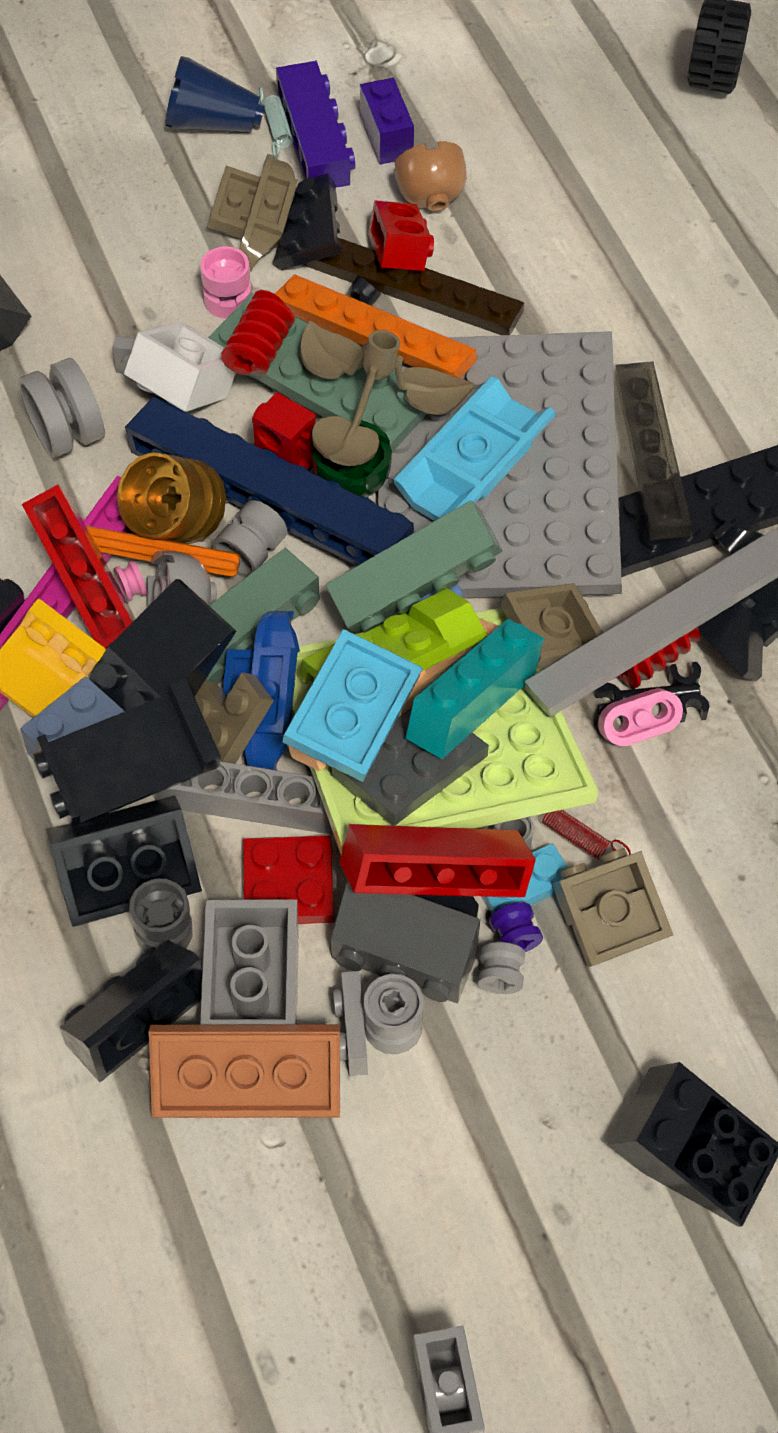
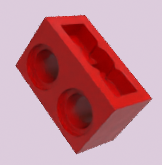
M374 200L368 235L381 268L424 271L427 257L431 258L433 255L434 236L430 235L427 228V220L422 217L418 205Z
M276 392L266 403H261L253 414L254 445L261 449H269L277 457L294 465H302L310 472L313 468L314 444L312 441V430L316 424L315 413Z

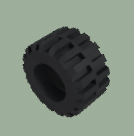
M705 0L703 2L687 79L690 87L729 94L735 89L751 18L750 3L734 0Z

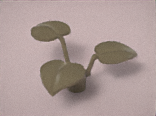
M312 321L308 322L300 343L301 359L304 366L313 374L325 379H337L344 372L350 376L354 375L363 366L368 375L352 423L343 417L328 416L317 421L312 430V441L316 449L326 459L329 458L332 462L340 465L357 466L371 460L378 450V434L370 428L359 426L375 379H385L395 370L398 388L407 390L406 401L412 407L434 415H442L454 410L472 391L474 383L425 367H410L402 372L403 357L397 356L400 340L395 334L386 330L372 332L363 349L353 340L327 331Z

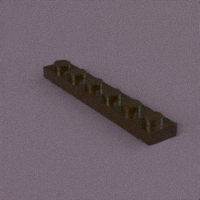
M338 238L342 245V253L306 263L308 268L351 283L359 275L382 294L499 335H511L524 311L523 301L425 268L424 271L381 268L373 249Z

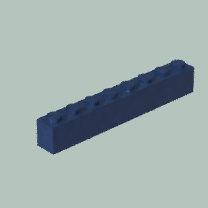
M154 396L125 426L131 453L141 456L157 452L204 461L217 471L223 481L227 501L241 508L247 501H260L270 506L279 514L287 526V531L357 566L414 533V523L409 521L404 515L384 509L376 505L368 497H360L349 492L335 481H327L314 475L302 465H294L277 457L269 449H261L245 441L238 434H230L214 426L207 419L197 418Z

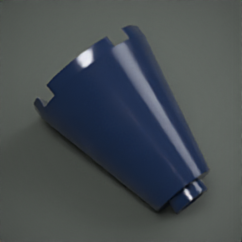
M180 57L174 77L176 79L170 93L165 126L172 129L252 132L253 125H261L265 105L259 104L260 96L189 57Z

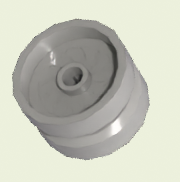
M66 358L51 364L50 380L40 371H34L18 378V387L25 410L38 439L51 458L71 452L74 442L73 436L84 445L104 438L105 428L99 406L84 373L73 358Z

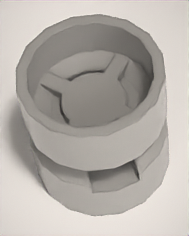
M250 500L246 502L232 519V524H228L216 537L212 546L213 549L239 554L240 566L237 574L247 577L266 561L268 552L275 550L288 534L287 526L279 514L270 506L260 501Z
M387 974L378 977L369 985L364 994V1027L367 1041L376 1050L385 1054H400L409 1051L418 1043L422 1035L424 997L421 989L412 979L401 974Z

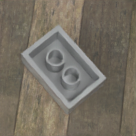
M206 900L200 1025H297L299 948L297 900Z

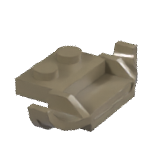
M270 154L266 156L260 177L226 165L207 225L208 228L242 239L239 250L247 255L250 272L257 261L279 243L298 179H295L292 167L287 162L275 159Z

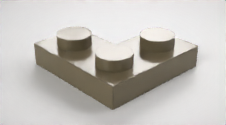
M242 672L227 697L217 683L209 681L203 683L195 696L196 702L221 755V762L236 764L274 702L256 675Z

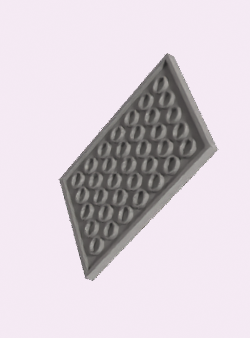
M612 331L448 337L476 349L477 361L462 377V379L474 383L473 389L451 412L442 415L427 413L392 453L389 477L379 489L378 506L407 517L409 521L414 523V533L434 522L410 506L395 486L394 478L491 376L499 379L511 399L535 412L550 407L556 411V416L532 441V447L485 499L480 498L475 503L483 512L503 552L494 556L496 561L489 567L478 572H473L471 569L458 577L459 582L457 584L464 592L461 597H503L508 592L575 583L581 595L622 594ZM402 362V372L407 368L413 367Z

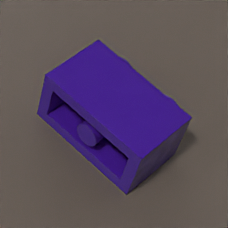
M392 77L360 84V117L380 165L395 162L402 153L414 147V124L396 81Z

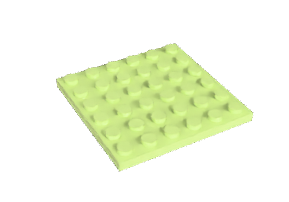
M502 608L475 612L478 618L499 626L508 619ZM337 639L299 646L300 652L297 654L292 718H294L315 680L313 679L307 683H303L300 680L299 670L302 659L335 644ZM537 668L536 671H535V674H537V673H539L540 671H542V669H541V668ZM524 686L473 732L489 745L488 756L395 826L475 829L597 802L599 791L562 711L549 717L530 696ZM328 765L320 771L310 767L341 855L349 824L392 826L358 796L332 776L331 766Z

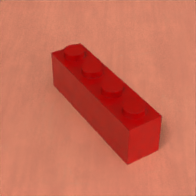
M57 484L24 502L22 506L93 639L107 649L136 618L69 493Z
M349 824L340 865L354 893L525 898L536 858L518 830Z

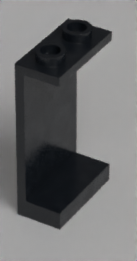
M186 678L170 684L169 693L165 696L48 742L45 734L37 737L39 752L32 754L41 778L44 779L50 776L56 792L49 795L59 819L67 816L72 828L217 769L221 760V755Z

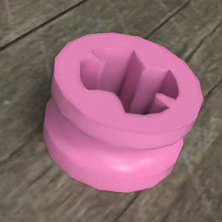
M134 561L128 562V567L125 569H121L119 566L114 568L116 581L127 602L132 601L135 594H140V596L147 595L144 580Z

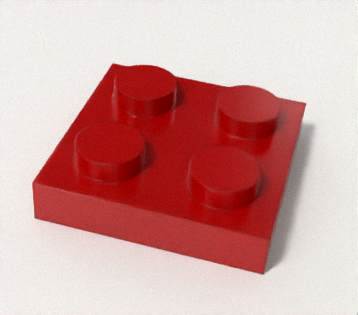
M331 836L243 839L244 900H297L299 924L334 923Z

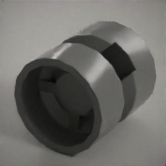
M153 879L144 882L134 891L129 907L139 947L146 952L153 947L159 948L169 940L181 947L187 948L193 937V923L185 890L176 882L168 879Z

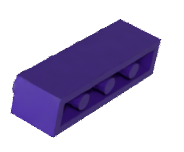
M317 60L276 67L277 95L281 99L293 137L292 142L304 179L328 173L335 182L336 188L349 186L350 170L356 168L355 156L352 147L346 148V129L343 122L338 123L337 121L339 113L336 99L329 98L330 84L327 74H321Z

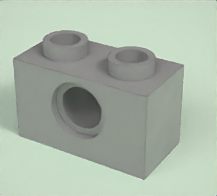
M464 1325L415 1334L413 1337V1354L428 1432L484 1433L485 1427Z

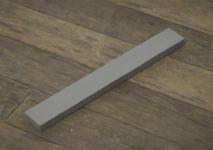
M778 527L524 681L526 691L549 717H552L778 578Z

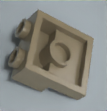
M575 583L508 592L504 594L499 603L508 619L522 624L532 632L544 637L537 668L549 667L604 633Z
M625 848L600 856L603 865L587 871L585 863H581L560 871L562 880L552 884L566 924L573 927L587 967L595 966L674 935L642 851L627 855Z

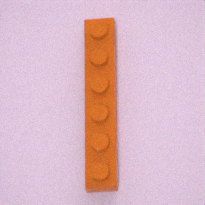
M296 274L275 293L283 300L295 317L307 322L312 321L323 329L345 336L363 346L368 342L369 335L376 330L392 332L400 340L397 356L403 357V363L413 367L430 368L447 373L453 377L462 378L477 361L475 348Z

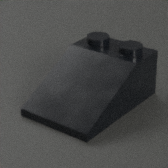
M175 579L108 646L89 679L124 711L167 695L169 693V685L184 678L187 679L195 697L237 631L181 579Z

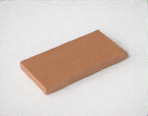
M340 1024L150 1025L149 1053L152 1118H340Z

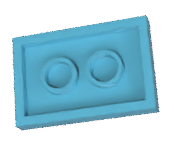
M343 629L287 728L282 742L364 782L418 681L423 668Z

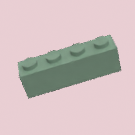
M470 500L327 583L326 587L347 628L356 633H364L383 624L386 618L398 611L401 614L410 612L412 605L422 601L421 598L436 590L438 593L446 588L454 587L459 582L458 577L471 569L473 572H478L489 567L496 561L494 556L503 552L483 512Z
M286 547L209 605L237 632L205 681L219 684L224 679L227 649L254 650L257 626L262 616L268 611H294L293 619L290 621L292 622L299 615H305L312 611L320 600L319 576Z

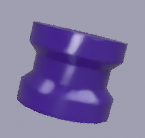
M513 903L498 909L490 916V925L500 936L498 942L515 944L523 948L525 952H528L543 941L540 928L534 926L532 922L534 912L529 903Z

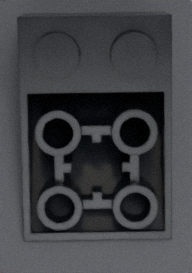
M681 1062L649 1068L607 1143L610 1148L643 1174L738 1227H742L778 1158V1142Z

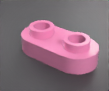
M660 688L651 689L607 705L599 716V731L607 741L618 746H628L673 730L679 724L683 714L682 703L675 694ZM660 702L661 711L658 715L653 716L652 708L656 703ZM622 715L623 723L621 727L614 729L613 722L615 718Z

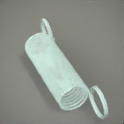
M259 87L257 93L260 96L261 90V102L259 99V104L265 105V112L274 138L273 154L278 158L280 148L290 146V144L288 145L285 142L290 139L292 143L293 137L281 99L278 96L272 95L266 97L263 101V89ZM275 145L278 147L277 156L275 153Z

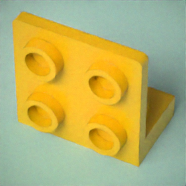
M38 598L28 610L20 626L0 649V693L34 718L82 678L88 677L97 666L106 649Z

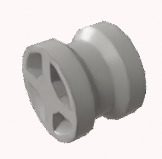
M505 942L489 943L481 947L480 961L484 964V970L479 973L478 986L487 992L495 994H512L522 990L524 976L519 971L520 966L525 961V951L523 948Z

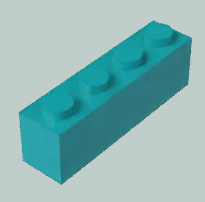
M507 619L414 698L405 739L438 758L444 759L469 734L474 732L525 686L524 681L535 675L544 637L532 632L522 624Z

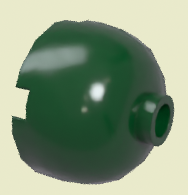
M361 420L359 426L370 428L378 434V450L371 460L357 466L340 465L332 462L329 458L326 459L313 445V467L317 476L327 481H335L343 489L360 497H369L378 491L389 477L392 449L390 447V440L384 431L374 424Z

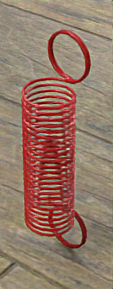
M564 810L554 811L552 816L551 812L544 821L548 814L546 813L542 820V824L544 823V825H547L556 833L559 832V835L561 834L563 838L566 837L568 841L573 842L575 846L578 845L580 849L585 850L587 854L592 855L597 860L600 859L599 855L605 848L601 855L603 856L609 843L612 849L616 851L613 842L622 844L629 852V855H631V851L625 843L617 839L612 842L607 840V838L602 837V835L590 829V827L578 821V819L573 818Z

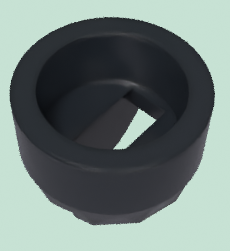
M359 275L349 288V297L368 305H373L381 296L378 290Z

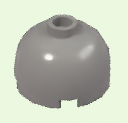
M156 551L150 563L158 565L156 576L147 577V607L175 579H181L208 605L216 601L215 582H210L208 571L200 560L186 553Z

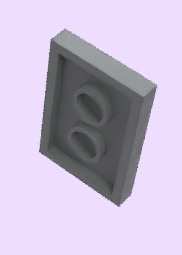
M410 708L397 718L364 782L333 767L332 776L392 826H395L488 756L489 745L472 732L444 759H440L405 739L412 708Z

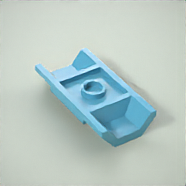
M491 376L394 478V484L413 509L433 521L438 520L470 500L474 503L480 498L484 500L532 447V441L556 416V411L550 407L539 412L529 409L511 399L499 379Z

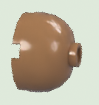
M439 141L437 142L438 148L428 150L426 149V144L417 145L405 151L396 159L394 173L401 195L409 203L417 204L419 208L429 209L430 211H440L447 208L449 203L461 194L466 184L467 170L463 150L455 143Z

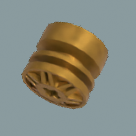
M151 452L138 456L127 466L119 481L117 501L122 519L127 527L137 535L153 539L194 543L206 539L217 529L224 516L226 494L224 483L217 471L204 461Z

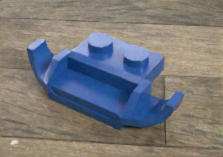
M268 611L263 615L257 626L254 650L227 649L223 693L227 697L243 672L256 675L274 700L245 748L248 766L277 770V763L287 748V744L282 741L291 723L297 654L300 652L297 636L290 622L293 619L294 611Z

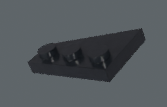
M328 173L314 178L309 177L298 182L284 231L274 257L275 263L281 270L342 253V245L337 237V234L340 233V224L335 217V212L338 210L336 184Z

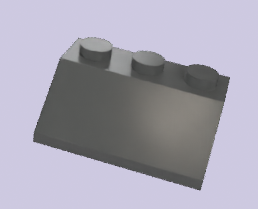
M347 881L331 937V955L333 959H336L346 969L352 971H361L363 969L377 974L379 977L387 974H401L412 979L420 987L421 992L429 999L437 1002L449 1000L458 1004L477 957L481 919L414 895L354 893L349 881Z

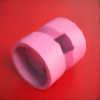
M222 246L207 252L201 260L200 268L206 309L216 317L227 319L252 291L250 264L247 255L237 248Z

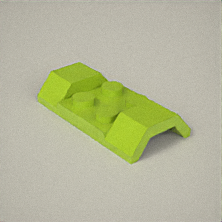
M448 588L412 605L409 615L404 613L391 616L383 624L367 632L355 634L422 667V671L481 642L487 637L486 631L470 602ZM335 644L302 659L299 676L303 683H307L317 677Z

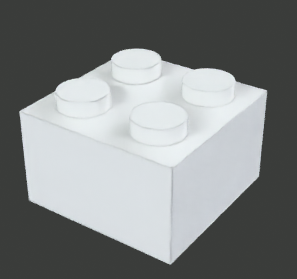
M180 321L138 332L124 375L136 381L140 389L155 393L167 400L168 404L187 412L226 399L236 372L227 368L221 359L223 346Z

